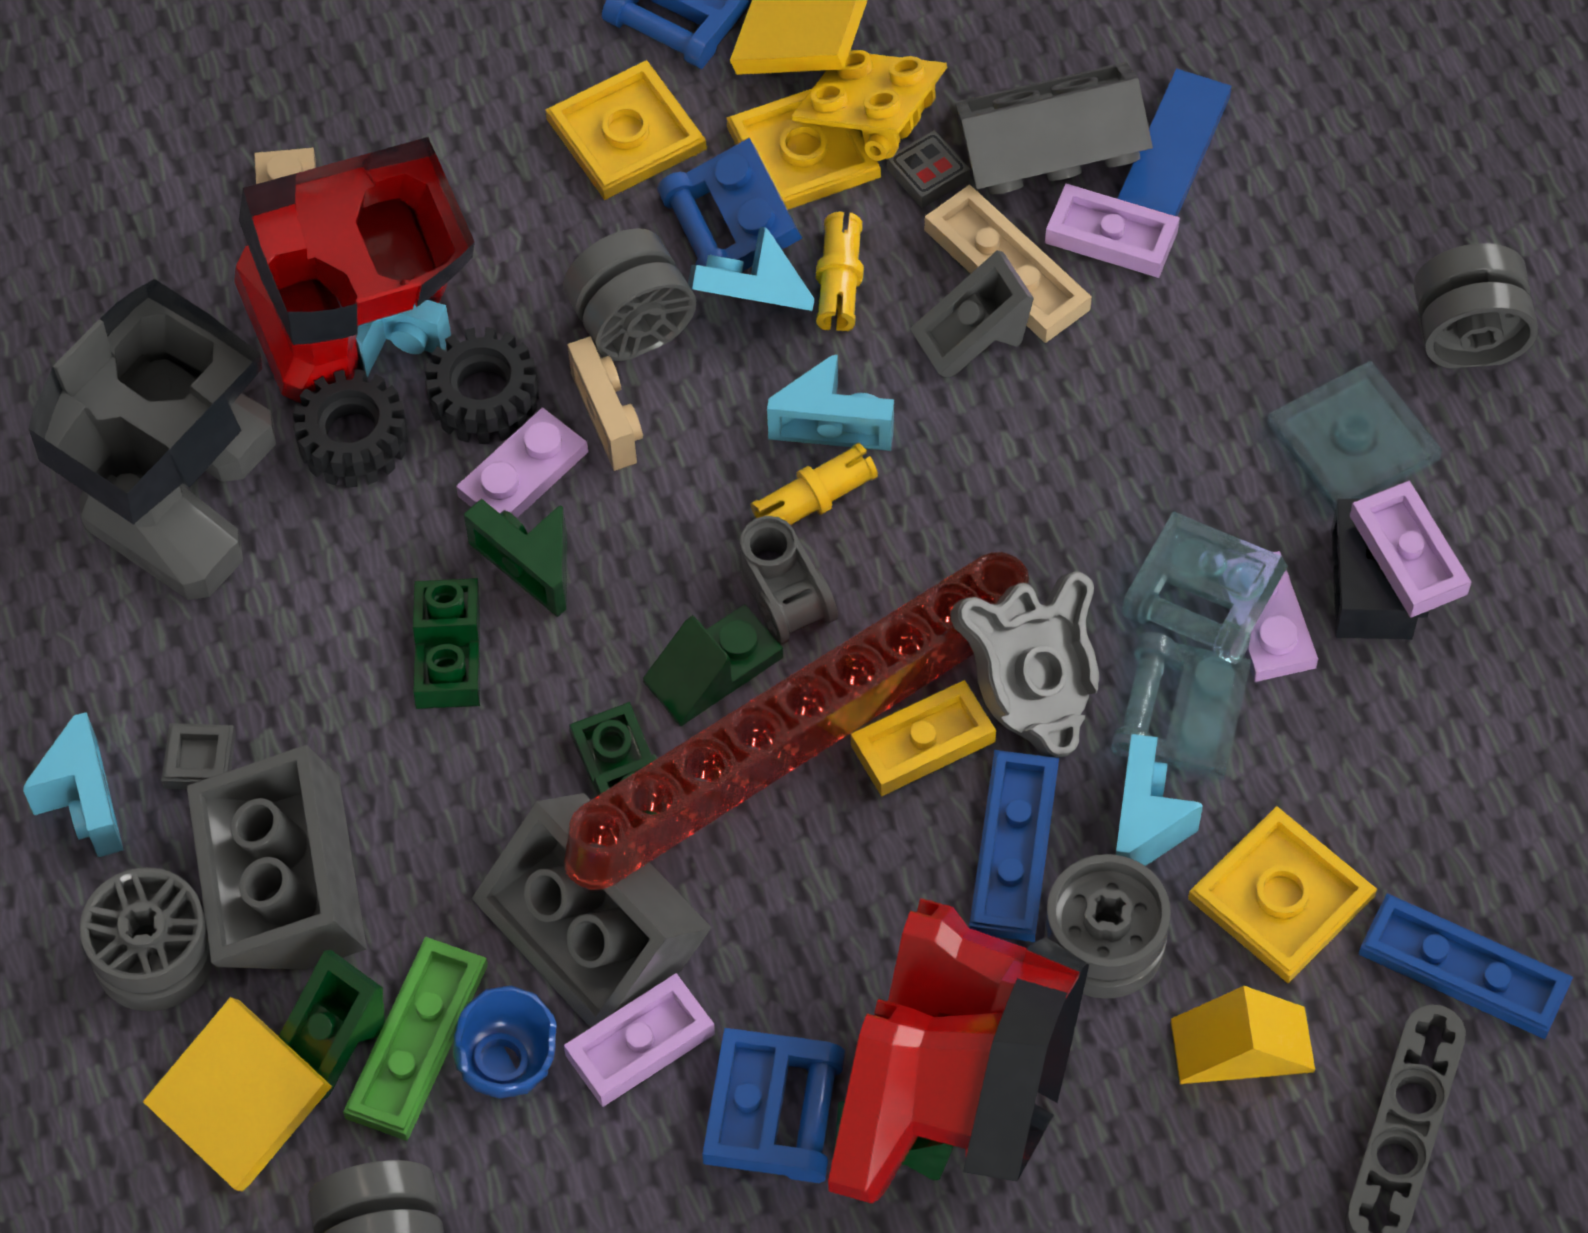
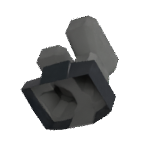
M153 279L117 302L52 367L34 407L28 429L39 461L83 490L79 498L80 515L87 531L187 600L210 597L243 562L242 541L238 528L185 487L190 488L205 471L221 482L244 479L276 445L275 426L271 410L242 393L262 370L261 354L210 314L161 282ZM171 361H174V362L177 363L178 365L182 366L183 368H185L186 370H188V371L191 372L192 374L196 375L198 378L192 376L191 374H189L188 372H186L185 370H183L182 368H180V367L177 366L176 364L172 363ZM135 474H141L143 477L140 479Z

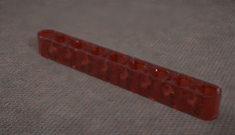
M991 552L979 557L582 805L573 813L569 823L564 862L565 871L570 879L579 886L590 890L605 889L618 883L972 656L974 652L969 642L954 628L951 622L950 612L953 606L959 600L977 597L995 605L1010 586L1020 583L1028 584L1029 575L1025 565L1013 555L1003 552ZM746 746H752V747H756V748H759V749H753V748H749V747H746ZM694 778H702L708 781H699ZM642 811H652L658 814L650 815ZM588 844H600L607 848H595Z

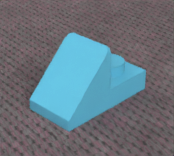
M766 227L759 228L751 275L742 273L744 261L708 255L706 267L691 265L688 284L692 290L809 311L813 310L814 297Z
M426 300L417 308L414 303L413 310L358 325L356 338L358 362L362 370L366 371L367 377L386 339L391 340L396 347L410 354H421L424 350L432 353L437 346L445 350V339L451 336L446 305Z
M832 355L768 399V439L852 447L854 444L860 443L865 449L891 451L894 431V400L878 398L868 393L837 394L838 355Z
M87 712L74 715L27 779L23 792L34 815L69 806L78 840L90 837L97 856L102 857L123 851V845L93 727Z
M1131 734L1116 855L1133 859L1146 866L1199 830L1203 805L1195 801L1163 797L1167 763L1155 762L1158 737Z

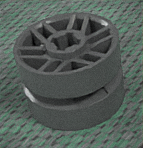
M627 229L608 235L595 242L574 260L563 280L564 294L578 318L583 322L584 328L588 335L591 336L598 352L603 357L610 356L614 361L630 360L669 343L685 329L696 310V297L681 271L676 267L673 258L660 237L655 232L647 229Z
M1488 243L1459 246L1431 258L1415 275L1414 290L1421 317L1426 353L1436 364L1445 368L1502 365L1521 356L1536 341L1539 331L1534 304L1530 296L1531 292L1526 266L1522 256L1515 250L1506 246Z
M1111 854L1086 857L1066 868L1054 882L1047 903L1044 938L1047 937L1089 964L1083 991L1084 995L1104 999L1123 997L1138 991L1148 984L1162 964L1171 916L1169 897L1159 878L1146 866L1133 859Z
M158 868L130 869L106 880L92 893L86 902L80 919L81 942L100 986L117 1003L139 1011L168 1009L194 995L208 978L213 964L211 963L205 915L195 891L178 875Z
M387 1160L352 1166L321 1179L308 1193L314 1233H444L442 1221L436 1216L439 1212V1202L434 1174L429 1167L421 1163Z

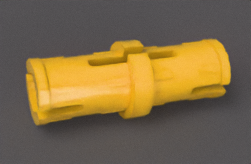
M844 212L831 213L824 220L823 257L818 260L816 265V280L821 284L816 324L822 330L831 329V318L835 316L836 309L838 311L836 330L850 331L855 326L856 286H860L862 283L864 265L858 260L863 221L853 213L849 214L848 229L844 230V233L842 232Z
M856 443L851 449L815 469L806 466L797 471L796 480L766 497L750 504L755 518L763 516L779 517L790 525L815 511L822 515L832 509V501L869 480L873 481L878 477L876 466L870 456L864 460L863 455L867 451L860 443Z

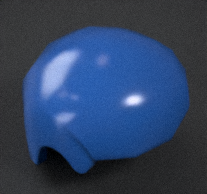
M512 985L485 989L465 1006L459 1016L454 1033L453 1057L456 1069L461 1072L463 1081L476 1092L499 1099L528 1094L548 1075V1069L554 1059L557 1029L554 1015L541 999L532 992ZM504 1046L512 1049L517 1054L520 1062L517 1069Z

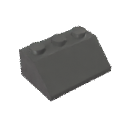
M1127 62L955 102L976 189L988 187L989 194H1001L1020 189L1024 186V178L1045 173L1047 180L1050 181L1074 177L1082 173L1081 165L1104 160L1106 167L1130 164L1141 159L1139 151L1153 148L1139 78Z
M308 745L187 785L212 964L216 967L307 970L316 967L324 951L332 950L343 958L367 950L339 775Z
M584 793L536 801L471 898L590 1028L670 976L682 971L712 928Z

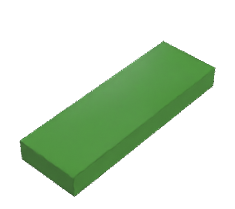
M428 937L424 938L343 1111L345 1119L408 1141L454 1041V1033L459 1016L465 1006L472 1001L487 969V958Z

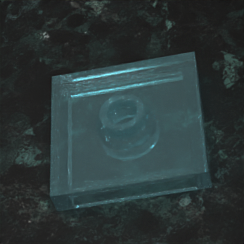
M1372 361L1349 371L1268 414V427L1334 512L1338 498L1364 499L1379 493L1439 461L1442 453L1440 446Z

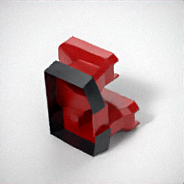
M429 137L243 188L239 223L248 246H245L236 264L234 283L281 394L301 403L300 395L306 388L310 391H315L314 381L322 376L330 385L336 382L333 372L344 370L346 380H352L358 364L356 342L358 325L413 310L414 303L417 308L428 299L439 303L448 281L460 272L473 257L475 241Z
M920 898L917 912H909L902 932L888 1001L877 1000L875 1015L866 1014L859 1034L828 1179L829 1192L868 1203L878 1201L888 1189L918 1136L965 1149L964 1173L1018 1181L1054 1114L1035 1104L1038 1092L1058 1103L1089 964L1047 937L1025 948L970 929L953 906Z

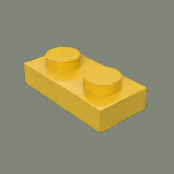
M965 680L851 733V747L881 797L996 741L995 727Z

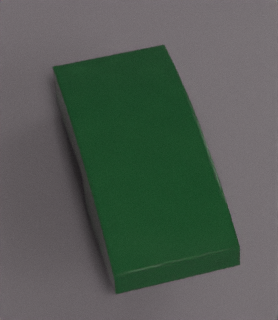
M478 578L414 581L413 633L415 640L413 693L416 709L480 706V606Z
M630 702L569 724L570 735L605 814L624 836L679 816L678 808L655 754H651Z

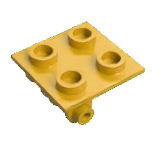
M863 50L850 51L844 69L826 70L792 114V121L862 130L865 143L864 149L871 159L881 161L892 158L899 149L900 139L910 135L913 128L920 121L923 110L930 107L936 98L935 84L947 69V63L921 60L914 56L893 57L869 54Z

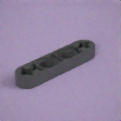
M1434 1004L1421 1006L1410 1014L1405 1023L1346 1213L1345 1228L1347 1233H1372L1368 1231L1369 1220L1359 1215V1213L1366 1215L1372 1213L1380 1188L1385 1191L1394 1192L1386 1216L1387 1221L1397 1225V1227L1385 1226L1381 1233L1408 1232L1465 1044L1466 1030L1462 1020L1454 1011L1445 1006ZM1430 1025H1434L1443 1029L1442 1039L1448 1043L1441 1042L1438 1046L1432 1067L1430 1068L1426 1065L1418 1064L1425 1044V1037L1419 1033L1426 1034ZM1404 1060L1409 1061L1411 1064H1405ZM1438 1072H1444L1445 1075L1442 1076ZM1419 1084L1431 1093L1434 1106L1425 1113H1410L1399 1105L1396 1091L1403 1085ZM1389 1144L1402 1145L1413 1154L1416 1162L1415 1168L1407 1174H1391L1379 1164L1377 1158L1378 1150ZM1369 1180L1375 1185H1367L1366 1181ZM1400 1193H1407L1408 1197L1405 1198Z

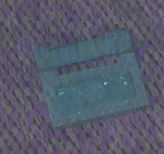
M1173 511L1130 586L1123 601L1122 613L1123 616L1138 623L1144 624L1149 620L1214 648L1215 656L1235 664L1246 653L1250 643L1251 631L1288 565L1282 556ZM1165 582L1231 609L1224 623L1221 624L1159 597V593Z
M1144 632L1140 634L1134 656L1139 663L1123 726L1116 728L1114 732L1111 752L1115 756L1128 758L1131 734L1151 736L1148 730L1163 669L1168 668L1182 671L1166 739L1157 738L1155 762L1167 763L1168 768L1224 780L1252 660L1175 643L1170 637L1158 632Z

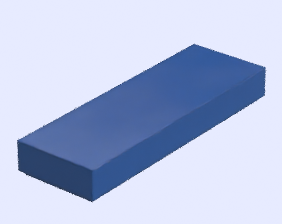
M1176 68L1149 128L1153 148L1139 151L1141 159L1133 163L1117 199L1178 217L1230 99L1232 86Z
M994 750L969 924L970 929L993 937L1035 942L1059 758Z
M1388 893L1366 934L1358 954L1543 1039H1546L1573 980V976Z

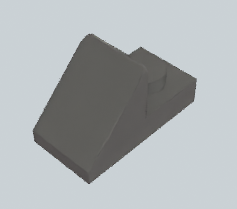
M996 250L917 321L910 330L938 374L950 378L959 373L995 340L1015 347L1020 345L1034 298L1004 252Z

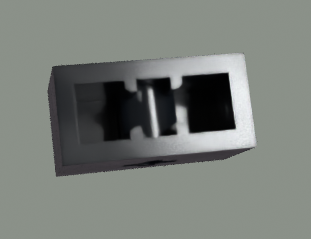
M1338 498L1331 527L1336 638L1412 640L1418 618H1428L1429 611L1410 618L1383 571H1379V564L1350 517L1352 503L1361 499Z

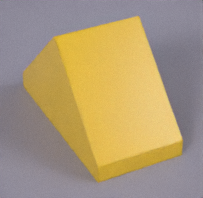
M1242 986L1171 1018L1170 1023L1180 1084L1315 1072L1304 1006L1247 986Z

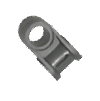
M773 516L759 517L748 523L741 533L740 570L743 580L757 602L764 623L780 645L788 642L791 633L817 621L823 620L829 624L837 620L838 610L832 592L820 571L814 567L791 525L787 521ZM764 551H773L782 555L778 559L771 561L756 557L757 554Z

